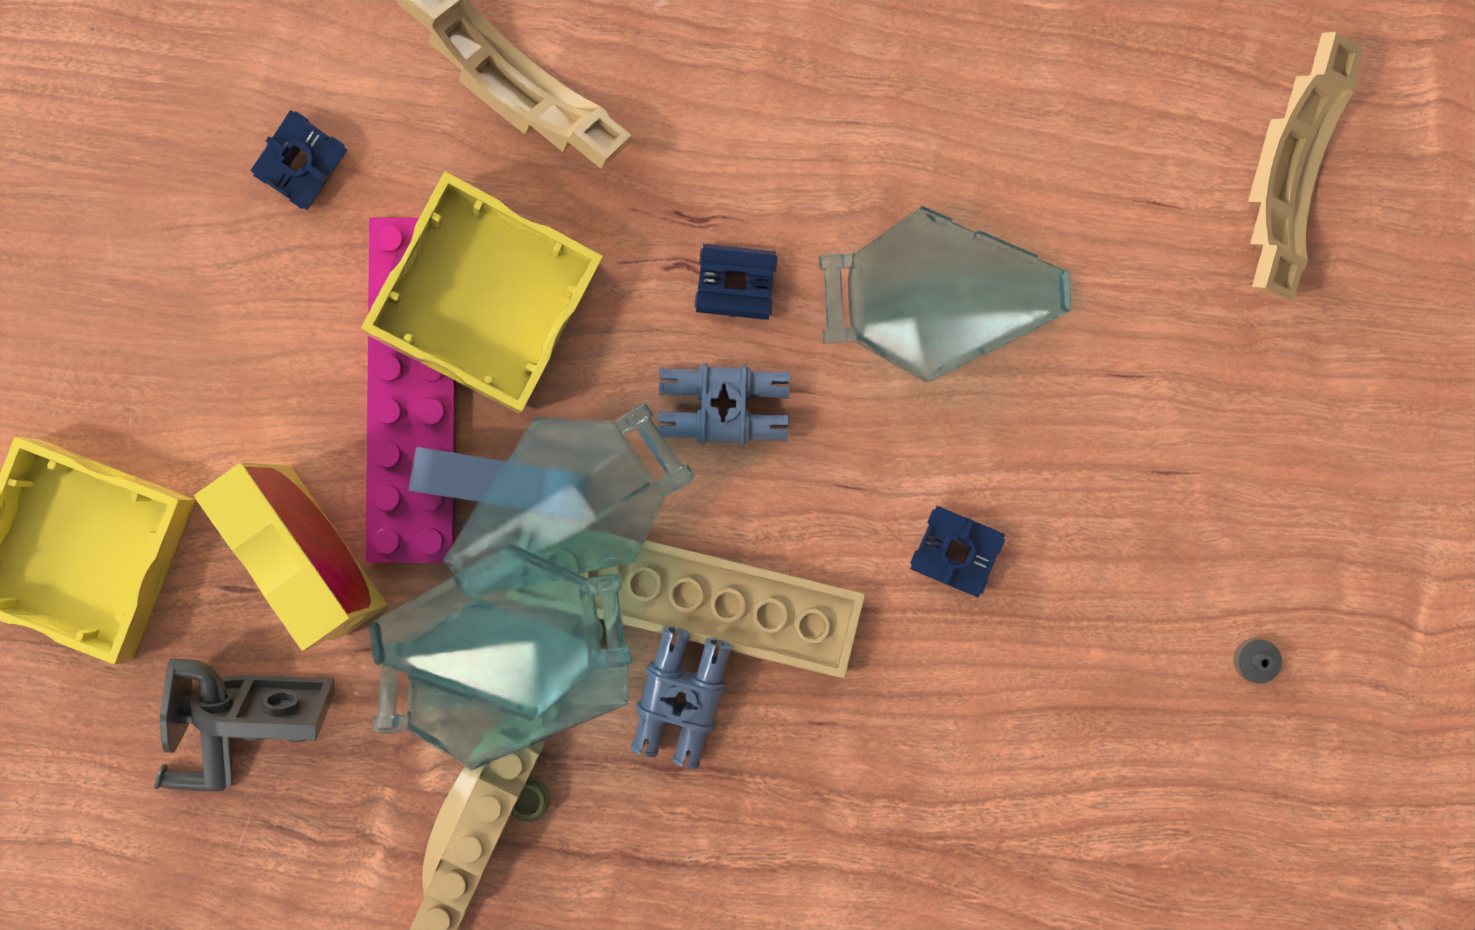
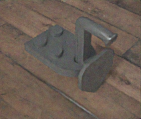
M170 659L167 666L160 711L162 747L164 752H175L189 724H193L200 730L204 772L173 770L167 768L166 764H162L154 783V789L163 787L173 790L215 792L227 789L233 779L230 737L243 738L249 741L260 739H285L291 742L316 741L335 694L334 679L234 675L220 678L214 669L203 661ZM192 679L199 680V688L194 693Z

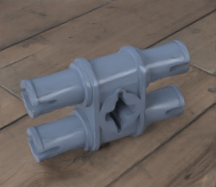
M703 363V365H699L698 370L664 369V367H660V380L677 382H659V395H698V400H702V407L697 409V413L663 412V410H659V423H673L676 425L657 426L658 438H696V442L701 443V445H705V442L740 443V446L748 444L749 440L788 441V429H770L771 426L788 427V414H749V410H745V401H750V397L789 399V386H772L771 384H789L790 371H751V367H746V364H742V368L708 367V363ZM726 387L729 401L736 402V408L728 409V415L725 416V422L722 423L718 408L711 407L712 402L719 401L722 388Z
M664 626L656 659L646 667V673L648 674L642 698L636 704L637 713L640 715L634 741L631 744V750L641 755L645 739H648L645 757L657 756L665 723L679 725L682 729L672 760L675 764L682 767L686 752L689 750L691 753L687 768L696 769L700 765L706 736L711 734L717 725L715 716L721 695H724L727 689L723 676L733 646L729 642L722 640L718 656H714L718 638H706L698 671L696 673L689 672L680 667L690 633L680 628L676 643L673 645L672 639L676 627ZM678 692L686 693L684 703L676 701Z

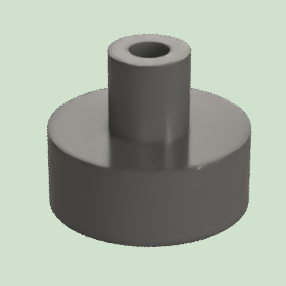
M1256 638L1242 642L1237 647L1233 658L1238 674L1244 679L1255 683L1271 681L1278 675L1282 665L1281 654L1276 646L1268 641Z

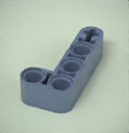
M415 447L408 490L583 519L590 475Z

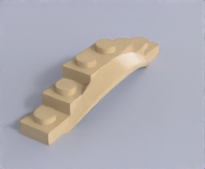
M398 0L397 4L431 31L428 43L461 69L458 81L524 135L534 128L562 152L572 145L601 169L627 146L631 134L613 121L604 108L577 94L539 67L505 38L468 0Z
M1338 32L1322 33L1311 74L1309 76H1296L1285 118L1270 120L1248 203L1260 208L1250 245L1262 250L1252 287L1279 300L1294 301L1301 273L1306 268L1308 262L1306 249L1307 220L1315 181L1335 126L1354 93L1357 84L1356 73L1363 47Z
M522 692L510 718L504 721L484 741L466 764L444 801L433 826L423 863L422 886L424 900L409 930L459 929L500 836L560 715V709Z

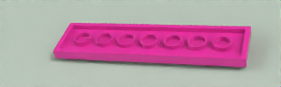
M369 218L368 313L390 272L402 260L411 243L415 225L419 218ZM369 336L366 562L454 563L456 498L414 492L408 489L415 447L456 453L457 382Z

